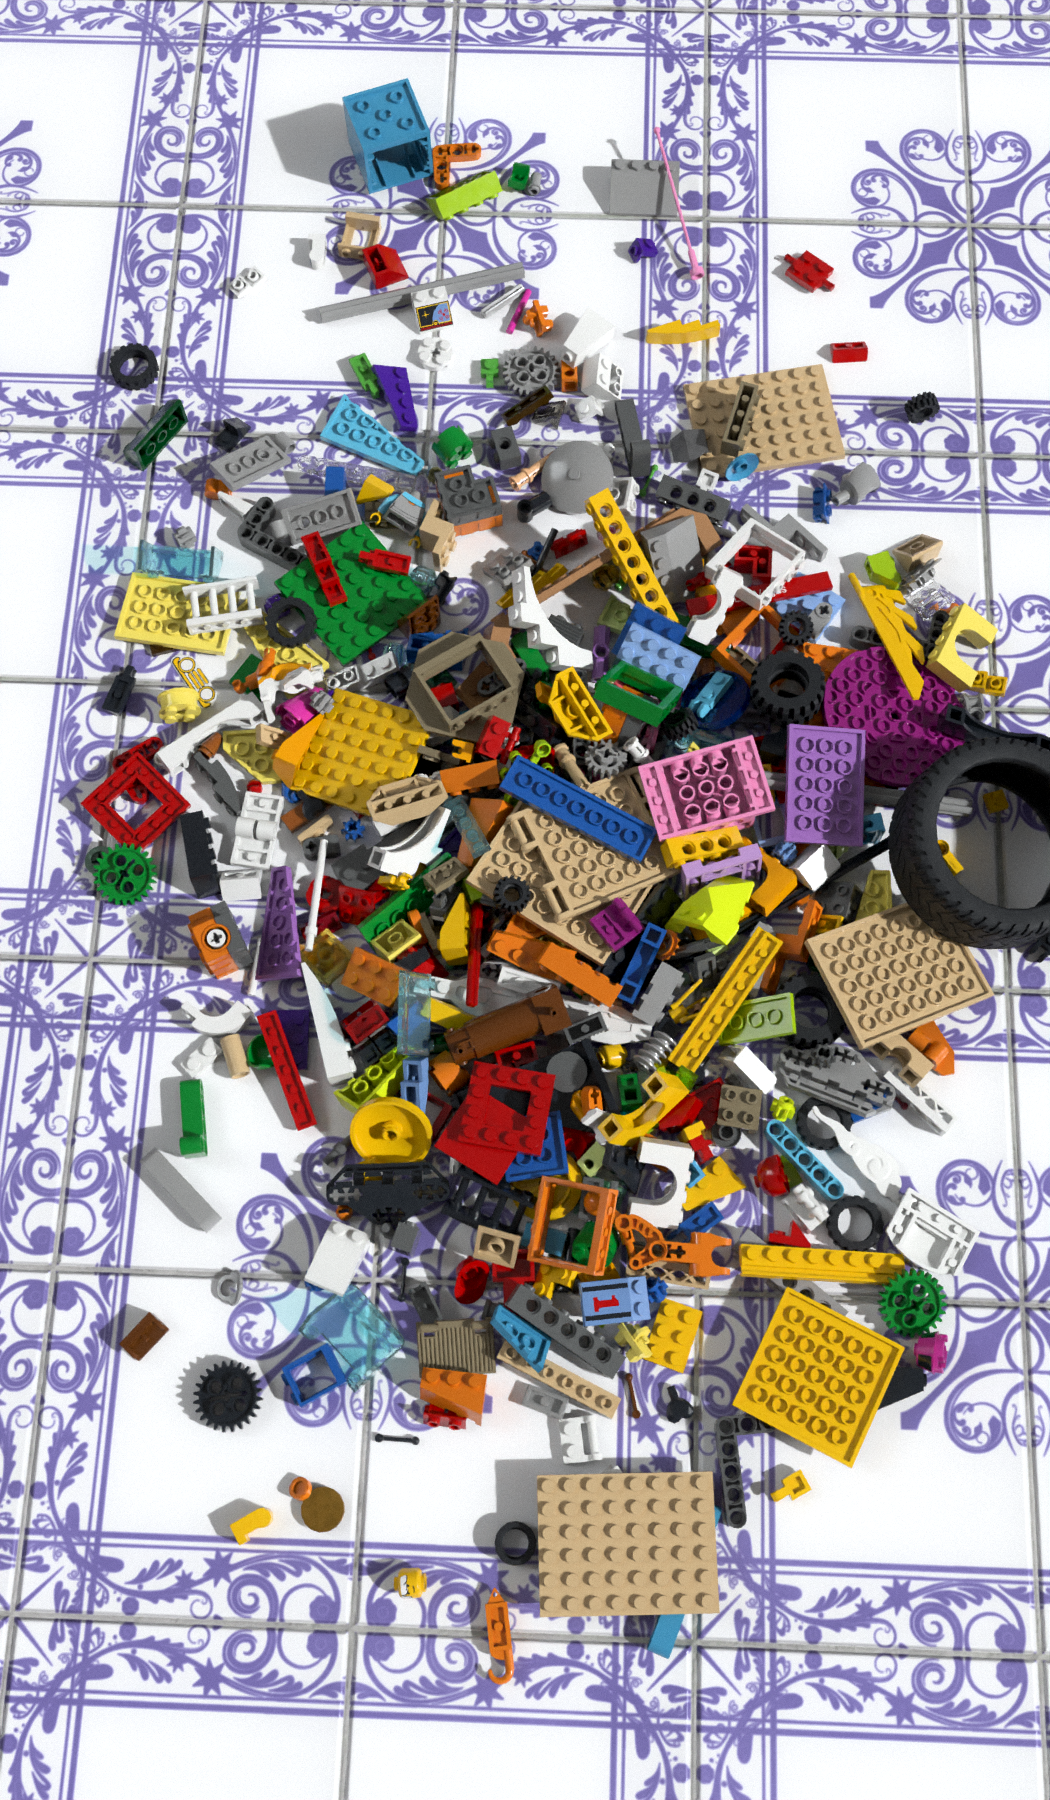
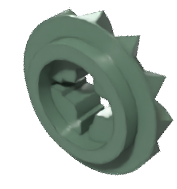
M97 846L87 853L85 866L90 873L98 872L93 866L99 865V863H96L98 862L96 859L100 858V855L104 858L101 852L109 853L108 847Z

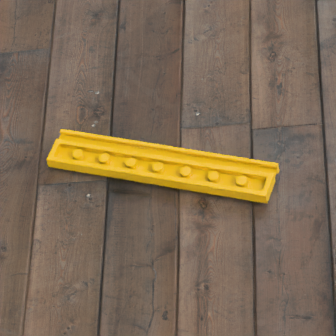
M758 926L667 1059L690 1076H693L782 946L783 942Z
M740 1244L739 1246L740 1276L889 1285L890 1283L887 1278L890 1277L894 1280V1272L902 1275V1269H905L904 1256L902 1254Z

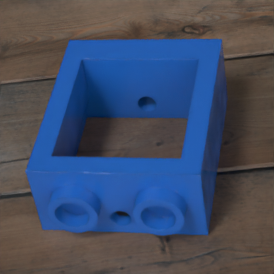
M329 1343L281 1368L283 1371L281 1378L286 1386L290 1385L293 1391L290 1396L295 1406L299 1405L301 1408L349 1383ZM323 1354L337 1382L305 1399L291 1371Z

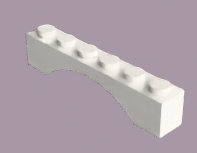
M253 692L241 696L234 704L227 705L223 711L216 715H211L201 725L194 726L190 732L178 736L171 744L161 747L157 752L160 763L170 776L174 777L188 768L198 746L214 734V732L218 733L233 727H252L266 718L264 706Z

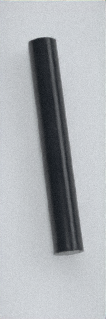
M551 529L531 573V578L542 569L558 533L557 529Z

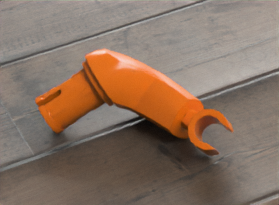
M268 648L264 649L263 661L259 663L256 672L245 677L246 682L242 683L239 679L232 682L236 693L243 694L247 687L250 690L259 688L258 677L267 675L276 666L274 663L275 649L270 648L269 653Z

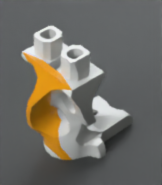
M311 662L307 664L282 663L274 666L267 675L258 677L260 698L264 705L268 723H272L276 719V691L280 690L295 694L306 688L313 689L316 682L323 681L324 671L322 664L312 666Z

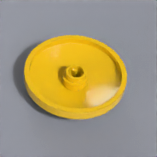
M379 1097L365 1102L357 1109L350 1125V1138L355 1150L365 1160L375 1156L377 1163L421 1162L430 1150L433 1131L428 1117L413 1103L397 1097Z

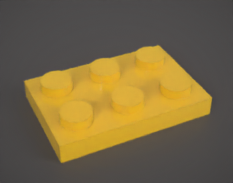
M665 1298L660 1303L649 1337L650 1342L647 1344L653 1354L649 1358L642 1359L683 1374L703 1312Z

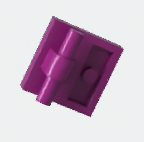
M618 897L612 901L611 905L589 920L590 925L613 953L646 929L622 898Z

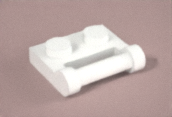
M597 1415L562 1419V1421L558 1420L564 1464L602 1460V1453H599L595 1423L597 1422ZM582 1423H587L591 1451V1454L588 1455L584 1454L581 1432Z

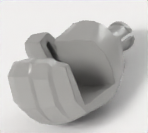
M861 462L851 472L842 475L840 483L841 492L832 496V503L836 507L845 501L851 505H856L871 491L876 492L881 483L875 469L871 465Z

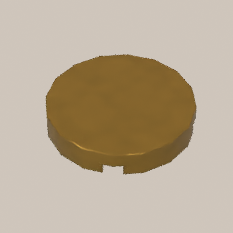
M329 1487L313 1489L309 1497L303 1500L301 1505V1516L304 1523L311 1530L319 1533L329 1532L336 1528L342 1521L345 1513V1504L341 1495Z

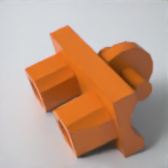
M533 300L532 308L525 312L526 315H524L522 320L525 325H530L531 328H534L536 337H542L544 332L552 330L554 324L551 319H545L548 315L547 305H540L538 300Z

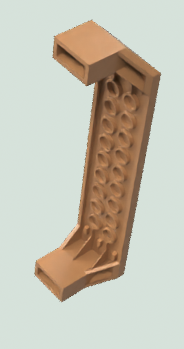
M673 508L633 533L639 544L642 542L640 532L693 514L701 557L723 544L706 514L685 508H680L677 511ZM619 542L618 548L621 551H624V544ZM605 549L599 556L597 554L583 563L584 566L582 564L568 573L569 576L564 574L553 582V586L550 583L537 591L539 595H536L539 604L611 561L613 555L610 550ZM506 610V615L502 612L490 620L492 624L484 629L483 638L505 643L513 657L516 658L508 645L512 627L509 626L508 610Z

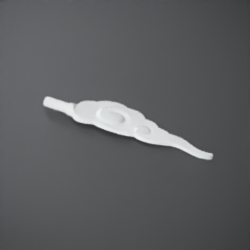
M813 1106L812 1110L815 1116L833 1130L839 1146L847 1155L851 1156L854 1164L863 1176L875 1185L876 1190L881 1196L889 1198L899 1206L902 1200L899 1194L902 1182L899 1176V1165L895 1158L887 1154L879 1145L869 1144L864 1138L856 1137L839 1122L824 1116L816 1106Z

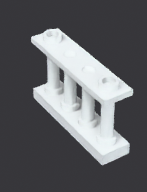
M246 576L239 579L199 585L191 584L182 587L185 599L191 600L193 618L186 619L190 635L264 624L261 608L256 609L254 590L260 589L257 576ZM246 591L248 610L238 612L235 592ZM228 594L229 613L219 614L216 595ZM209 596L211 615L200 617L198 598Z

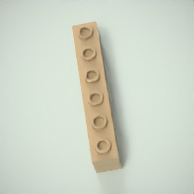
M506 1339L497 1355V1359L609 1419L613 1418L621 1401V1398L548 1359L545 1360L543 1369L537 1373Z

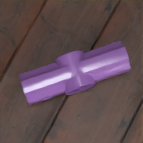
M606 625L594 627L591 681L595 683L601 679L603 674L606 675L609 666L610 627ZM602 652L605 655L600 657L597 653Z

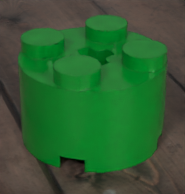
M457 425V428L455 426L447 428L438 436L440 440L437 444L435 442L432 444L434 453L450 469L455 468L459 460L462 458L467 459L473 453L471 451L473 442L459 425Z
M592 1221L583 1225L574 1240L572 1250L573 1257L580 1264L587 1266L595 1222ZM613 1226L605 1268L610 1265L620 1246L618 1233Z

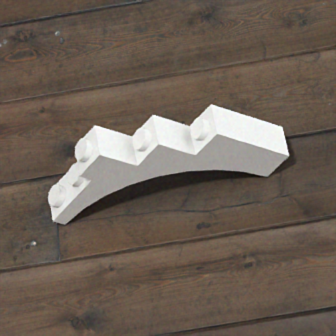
M523 566L511 571L514 605L508 607L509 626L527 629L528 648L546 651L548 669L564 671L573 666L574 669L583 668L586 672L593 670L592 651L582 649L570 643L553 627L542 611L533 588L530 567Z

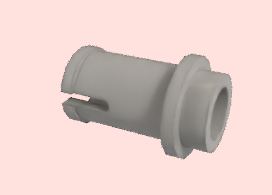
M539 172L532 173L531 181L528 185V191L533 196L541 192L540 182L542 175Z

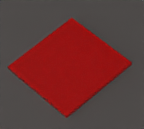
M489 1095L483 1124L524 1131L526 1117ZM466 1096L434 1147L495 1185H498L518 1153L458 1143Z

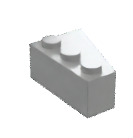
M662 961L632 1015L651 1026H654L655 1023L660 1024L665 1015L662 1012L665 1005L670 1006L675 997L672 995L674 989H680L685 980L682 977L684 973Z

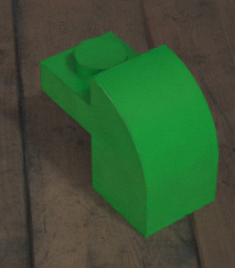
M637 1073L616 1075L621 1112L636 1111L642 1106L640 1084H638Z

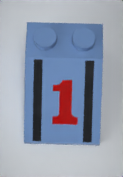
M646 1276L578 1283L583 1327L651 1319Z

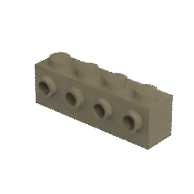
M741 381L722 439L720 453L738 457L739 451H743L746 442L743 438L748 436L750 430L748 423L753 421L755 414L753 407H757L760 396L757 395L759 385Z

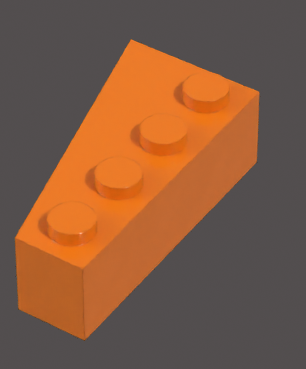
M497 929L493 931L486 945L487 951L532 974L557 981L555 979L557 975L552 972L546 974L538 968L539 964L535 962L547 942ZM556 944L557 946L561 947L565 951L575 956L577 951H575L574 949L570 948L569 946H562Z
M550 941L547 942L535 961L539 964L538 968L546 974L552 972L557 975L555 978L557 981L564 985L566 983L574 986L572 988L574 992L581 996L583 994L590 997L589 1001L598 1007L600 1004L611 1007L623 988L618 983H612L607 976L592 970L591 966L575 959V956Z

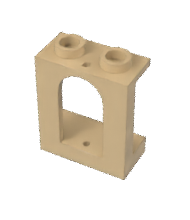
M346 211V227L341 243L337 244L339 256L364 261L362 249L378 243L382 228L380 216ZM355 230L371 232L367 247L351 245Z

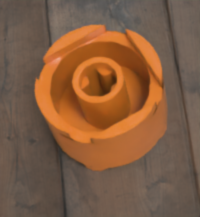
M445 1050L429 1061V1067L431 1068L429 1074L441 1090L445 1089L448 1091L445 1094L447 1097L452 1096L469 1083L470 1074L464 1067L460 1068L459 1065H455L450 1051L447 1052Z

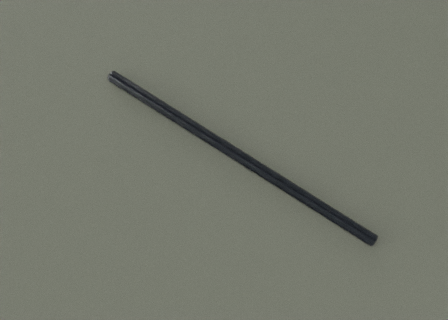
M888 837L841 863V867L817 890L889 850ZM802 885L790 892L767 917L757 911L739 921V929L736 934L740 935L757 925L759 921L762 922L812 894L813 891ZM698 952L669 961L667 964L678 970L694 961L695 957L707 952ZM657 969L647 974L640 991L648 987Z

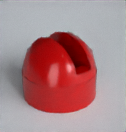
M253 779L247 783V791L262 793L263 787L258 780Z

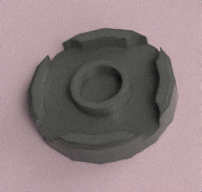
M564 1051L554 1055L546 1068L547 1074L556 1075L554 1088L561 1092H573L579 1089L585 1083L587 1077V1066L584 1059L571 1051Z

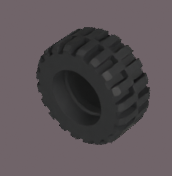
M783 650L776 651L775 655L773 653L767 655L766 660L761 659L758 662V666L754 668L749 694L750 700H752L751 705L753 709H757V714L760 717H765V721L769 723L771 721L775 722L777 726L786 724L787 727V725L795 723L801 725L804 723V720L809 721L813 718V714H817L825 692V675L821 671L820 665L818 663L814 664V659L810 656L805 657V654L802 652L793 653L794 650H788V652H783ZM790 679L798 682L805 692L794 698H784L775 694L769 686L777 680Z
M804 971L800 972L798 976L795 974L790 976L787 981L785 980L780 985L775 995L791 992L794 1000L805 995L816 997L825 1005L828 1011V1019L823 1026L817 1028L805 1027L795 1019L796 1034L780 1036L779 1038H784L786 1040L785 1044L788 1046L793 1044L799 1050L803 1048H816L817 1044L822 1046L826 1043L828 1045L835 1043L847 1024L823 978L818 976V972L812 971L811 974H807Z

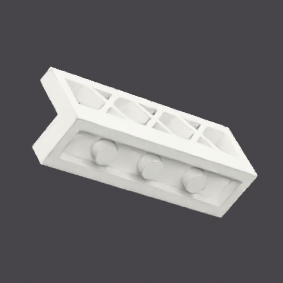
M896 1062L882 1077L881 1081L892 1085L896 1090V1096L903 1102L908 1103L909 1108L938 1134L943 1136L959 1118L920 1083L915 1086L918 1089V1096H916L907 1087L910 1086L904 1080L901 1082L892 1074L895 1070L898 1072L902 1070V1067ZM922 1099H930L934 1103V1110L925 1104ZM938 1113H945L952 1120L949 1123H947L938 1115Z

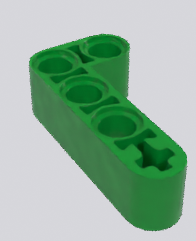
M202 1079L180 1081L183 1137H180L179 1140L181 1155L185 1159L206 1157L208 1149Z

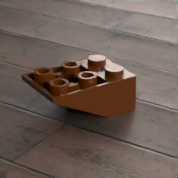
M437 595L425 599L397 620L398 629L408 640L410 634L427 633L431 630H436L440 626L441 617Z

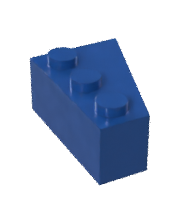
M463 628V631H456V633L469 635V628ZM445 630V633L434 634V632L410 634L406 648L407 663L415 664L419 649L448 634L451 630ZM465 659L447 669L462 671Z

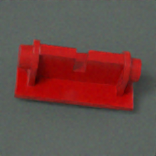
M576 529L567 534L566 538L561 537L555 540L551 550H554L556 559L587 545L586 530Z
M431 1403L425 1405L423 1424L434 1428L443 1426L451 1430H466V1417H459L457 1413L448 1410V1413H444V1409Z

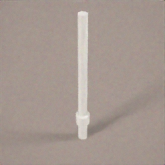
M325 839L320 840L309 922L305 928L306 942L304 950L308 952L313 950L314 937L317 936L318 928L316 927L328 845V841Z

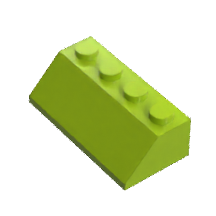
M484 170L425 198L438 219L447 221L454 218L453 214L457 212L459 214L465 213L469 210L468 207L472 205L476 207L483 204V200L487 198L491 200L498 197V193L503 190L496 171Z

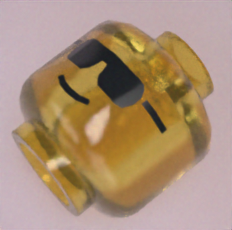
M603 564L592 573L594 587L601 591L611 589L619 582V571L614 565Z

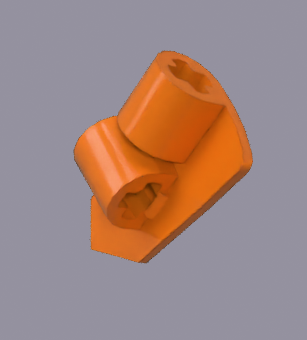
M748 607L728 611L725 614L723 623L716 629V634L728 636L754 608ZM760 614L731 643L733 649L738 646L757 624Z
M932 1021L917 1027L907 1041L934 1064L932 1069L940 1076L953 1075L955 1073L954 1051L936 1023Z

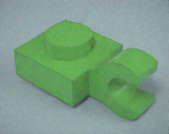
M481 359V378H486V388H494L493 378H499L498 359Z

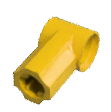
M938 840L943 859L953 876H956L964 868L950 852L948 843L944 840Z

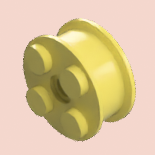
M183 687L161 692L157 696V702L161 705L159 717L166 724L194 722L195 718L201 714V708L197 705L199 693L194 689Z

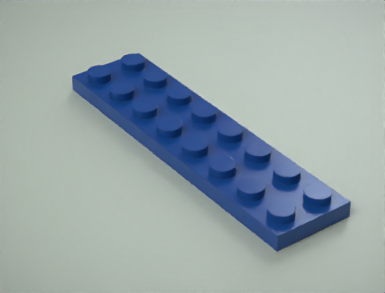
M520 755L516 757L499 787V790L639 865L657 833L653 826Z

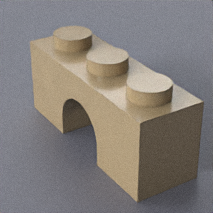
M901 1035L867 1047L882 1061L887 1056L897 1058L902 1064V1070L898 1076L912 1088L934 1067L931 1061Z

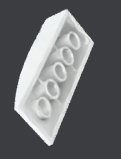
M305 962L301 963L327 1079L332 1087L345 1084L352 1078H355L354 1075L358 1074L356 1064L353 1058H350V1055H353L351 1044L348 1038L345 1039L340 1022L319 981Z

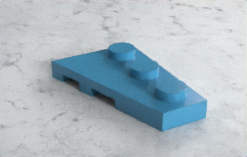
M499 1304L494 1310L490 1324L539 1373L543 1369L552 1338Z

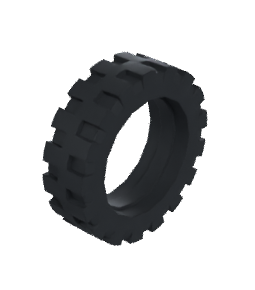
M140 343L123 345L110 358L111 363H109L112 376L115 382L123 389L127 388L130 391L132 389L138 391L143 387L145 389L149 387L150 383L153 384L154 379L158 377L157 371H159L157 359L154 352L149 350V347L146 345L142 346ZM136 357L148 361V367L140 375L126 376L120 372L121 366L128 359Z
M292 596L280 598V601H275L272 604L273 606L268 609V616L265 617L267 622L265 628L270 638L282 647L294 649V647L300 648L304 643L307 644L310 641L309 639L315 635L314 630L317 629V617L314 614V610L302 599ZM288 608H298L305 615V627L296 637L287 638L282 636L277 628L278 617Z
M810 1097L797 1112L795 1120L797 1133L800 1134L801 1140L806 1142L811 1148L814 1147L817 1148L816 1150L821 1151L832 1150L839 1146L836 1136L822 1139L812 1134L807 1126L809 1112L813 1106L830 1107L839 1116L841 1125L849 1132H851L852 1126L851 1113Z
M858 1195L844 1197L836 1202L828 1213L830 1215L827 1217L826 1222L828 1236L832 1238L833 1243L836 1246L838 1245L841 1250L861 1252L869 1250L878 1243L883 1234L884 1220H882V1213L876 1208L878 1206L874 1202L871 1203L868 1198H862ZM858 1207L869 1215L872 1221V1230L866 1239L851 1241L841 1234L838 1228V1218L844 1209Z

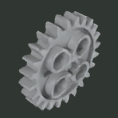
M527 346V350L520 347V352L514 350V356L509 354V360H505V365L503 366L504 384H508V390L513 389V394L519 392L520 398L523 395L528 397L544 385L554 391V385H558V379H560L558 360H555V355L550 356V351L544 353L543 347L540 350H537V346H534L533 350L529 346Z

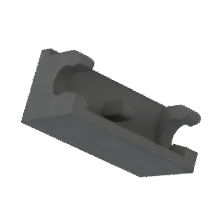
M426 1281L420 1283L418 1287L409 1290L408 1294L423 1324H432L435 1320H444Z

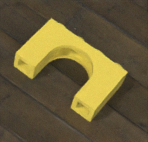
M966 603L953 607L949 612L950 617L943 625V631L935 641L936 646L929 654V660L925 666L959 693L971 688L977 672L958 656L955 648L956 636L960 635L978 649H982L992 644L998 631L995 626Z

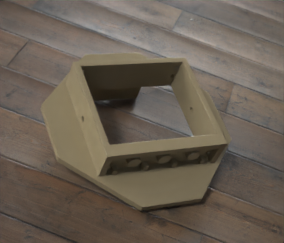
M451 631L418 650L405 701L425 732L477 744L488 716L494 715L511 723L509 727L511 728L525 673L505 643L484 639L480 632L470 636ZM481 650L506 689L455 719L450 720L425 681Z

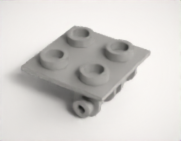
M932 558L926 563H920L915 567L916 571L913 574L909 573L902 579L903 582L899 588L904 586L907 595L915 594L935 576L936 571L932 567L942 558L936 560Z

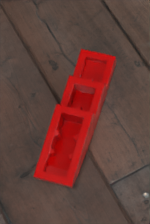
M316 531L302 536L301 541L329 606L332 607L348 601L340 583V578L319 532Z

